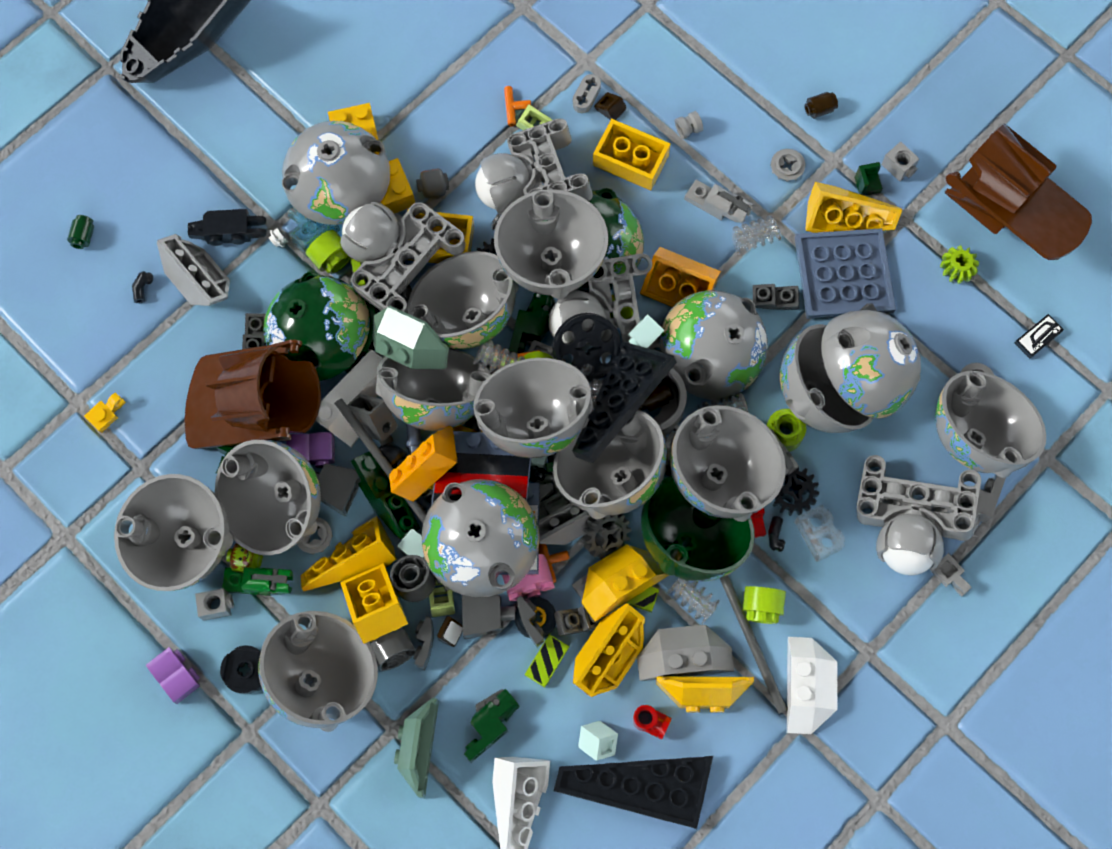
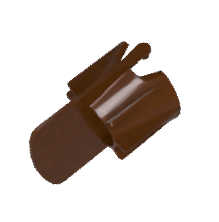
M1005 123L993 132L969 159L972 167L962 178L959 172L949 173L946 176V182L952 188H947L945 194L993 234H998L1002 228L1007 227L1047 260H1058L1070 254L1081 245L1091 227L1092 215L1088 209L1048 178L1056 169V164Z
M287 340L267 346L201 357L195 366L186 399L185 438L188 447L204 449L239 445L251 440L289 441L292 437L289 433H306L314 424L320 408L321 389L319 378L312 362L291 361L284 355L288 354L289 348V352L299 353L302 341Z

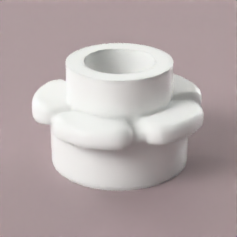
M278 227L274 231L270 230L271 236L269 239L275 247H285L289 240L282 230Z

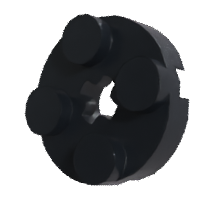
M248 645L234 648L235 650L223 658L220 667V675L225 685L231 691L238 694H251L261 690L262 687L258 675V662L261 651ZM248 664L251 672L243 676V673L239 672V668Z

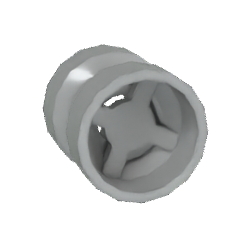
M696 111L689 113L687 117L675 119L677 132L682 139L689 137L693 132L699 133L703 131L702 120Z

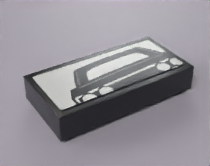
M1047 314L1018 338L1014 344L1031 359L1061 334L1064 329Z

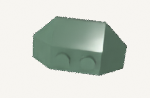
M388 306L374 315L372 337L375 352L411 369L447 368L449 347L442 343L437 333L427 322L392 306Z
M431 698L404 720V725L399 726L398 739L401 740L400 750L396 749L394 764H398L397 769L415 794L425 799L439 705L437 698Z

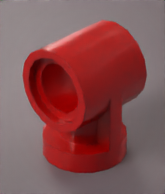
M641 705L635 710L633 715V724L638 730L660 740L663 739L672 720L671 717L655 710L649 705ZM642 712L649 713L652 717L651 723L642 724L638 718L639 714Z

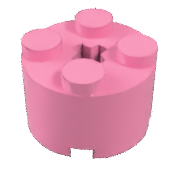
M539 554V574L526 575L516 586L507 590L510 601H516L519 596L522 598L523 596H527V598L541 596L540 591H548L555 588L548 562L543 554ZM502 575L504 584H507L510 576Z

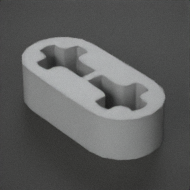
M589 74L582 79L573 96V108L576 112L586 113L591 109L601 89V80L598 76ZM595 83V86H592L588 91V85ZM586 97V103L579 105V102Z

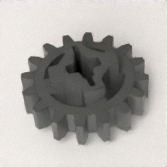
M623 514L606 515L601 519H594L593 521L587 520L589 527L583 528V531L587 534L582 537V540L586 543L584 548L592 556L602 560L605 556L625 546L624 542L631 539L627 536V533L632 531L627 526L630 522L624 518Z

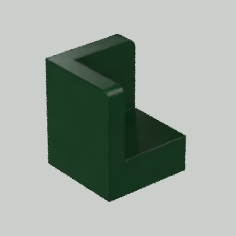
M880 162L858 167L854 178L859 194L867 196L881 193L883 188L878 175L881 167Z

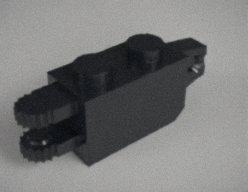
M247 209L207 211L203 215V220L188 223L187 232L189 238L206 240L207 244L213 246H220L223 243L240 245L245 242H251V238H264L266 236L265 229L251 228V226L266 224V218L259 215L250 216Z

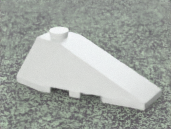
M370 350L326 395L320 403L316 418L318 423L350 447L354 445L359 436L334 403L342 398L346 405H348L359 394L376 398L377 368L383 358L373 350Z
M521 757L495 758L493 791L500 849H528L533 834L531 826L535 815L538 816L541 809L538 807L542 793H546L548 787L549 760Z

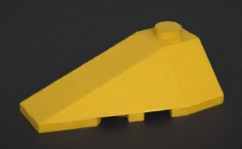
M815 182L808 200L805 230L812 233L881 228L883 231L895 230L903 209L836 186Z
M375 516L351 532L353 534L351 539L345 544L339 542L335 546L336 549L328 558H320L301 574V589L308 591L344 581L384 563L385 567L391 565L396 560L394 546L379 518Z

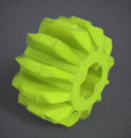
M961 245L957 249L951 247L948 253H944L942 256L943 261L940 264V268L945 269L943 276H950L949 282L954 279L957 280L958 284L962 283L963 280L968 282L972 276L977 274L980 261L975 260L977 253H969L970 247L966 250H963Z

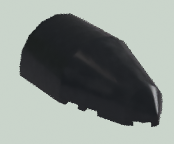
M147 0L144 11H140L137 16L139 21L135 30L131 29L120 52V61L122 62L120 78L128 83H154L211 49L251 0Z

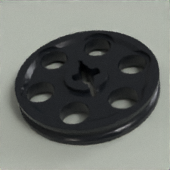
M595 313L576 314L568 318L558 328L553 339V357L556 360L562 361L564 355L572 354L573 361L571 365L580 372L585 364H590L592 371L585 378L588 382H593L605 377L612 371L614 357L618 356L621 351L619 347L621 339L616 327L603 316ZM591 319L593 321L592 328L584 331L582 329L583 321ZM606 329L611 330V338L608 341H602L601 333ZM567 331L573 332V340L569 343H564L562 340L563 334ZM586 342H588V344H590L591 346H594L592 348H589L587 353L583 349H580L586 346ZM604 352H610L611 360L605 364L601 363V355Z

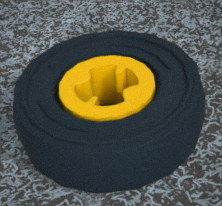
M528 598L537 608L534 612L541 614L540 619L542 621H536V623L544 631L545 634L542 637L545 638L556 626L554 617L556 610L544 598ZM517 608L515 624L518 631L525 637L530 638L523 626L519 609Z

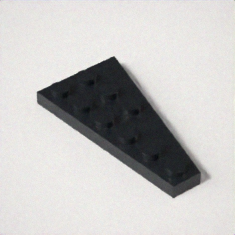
M621 342L619 346L621 351L618 356L614 357L612 362L614 365L613 369L606 375L595 399L596 406L588 415L589 422L582 429L572 450L575 457L590 463L596 461L677 363L674 356L627 342Z
M713 756L560 766L554 792L697 829Z

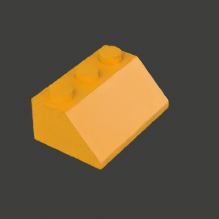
M659 247L653 255L652 267L646 275L640 294L673 307L686 296L701 291L714 290L721 271Z
M447 426L432 434L411 455H408L397 468L391 471L389 480L392 493L414 502L457 463L453 427Z

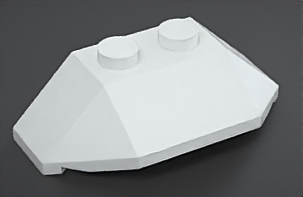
M788 637L787 733L811 735L837 711V661L813 638Z

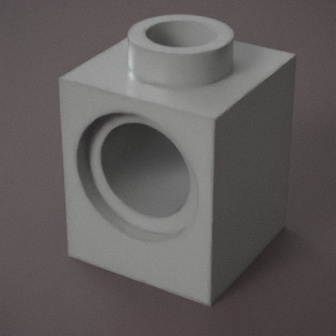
M899 142L885 155L881 165L897 180L901 181L905 177L910 178L917 171L916 165L919 158L902 142ZM898 161H902L906 165H901Z
M224 588L195 594L198 617L203 621L231 616V608H234L233 597ZM215 599H220V606L217 609H211V603Z

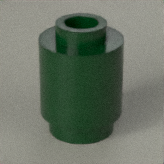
M77 215L72 220L67 241L71 243L72 247L83 249L89 246L94 230L93 219L85 215Z

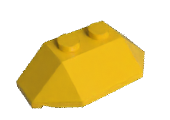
M626 544L588 568L582 605L596 622L669 575L661 570L660 565L652 558L649 551Z
M626 603L601 619L575 658L573 684L590 697L616 689L637 659L639 653L643 650V624H645V617Z
M657 676L656 685L679 708H686L687 713H699L700 709H710V713H724L725 709H728L754 682V677Z

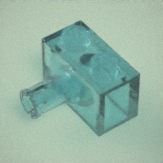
M294 207L293 209L296 212L294 213L290 210L288 213V217L298 225L289 233L293 245L307 258L309 257L306 255V250L317 237L332 229L337 233L340 231L338 225L323 224L310 220L299 213Z

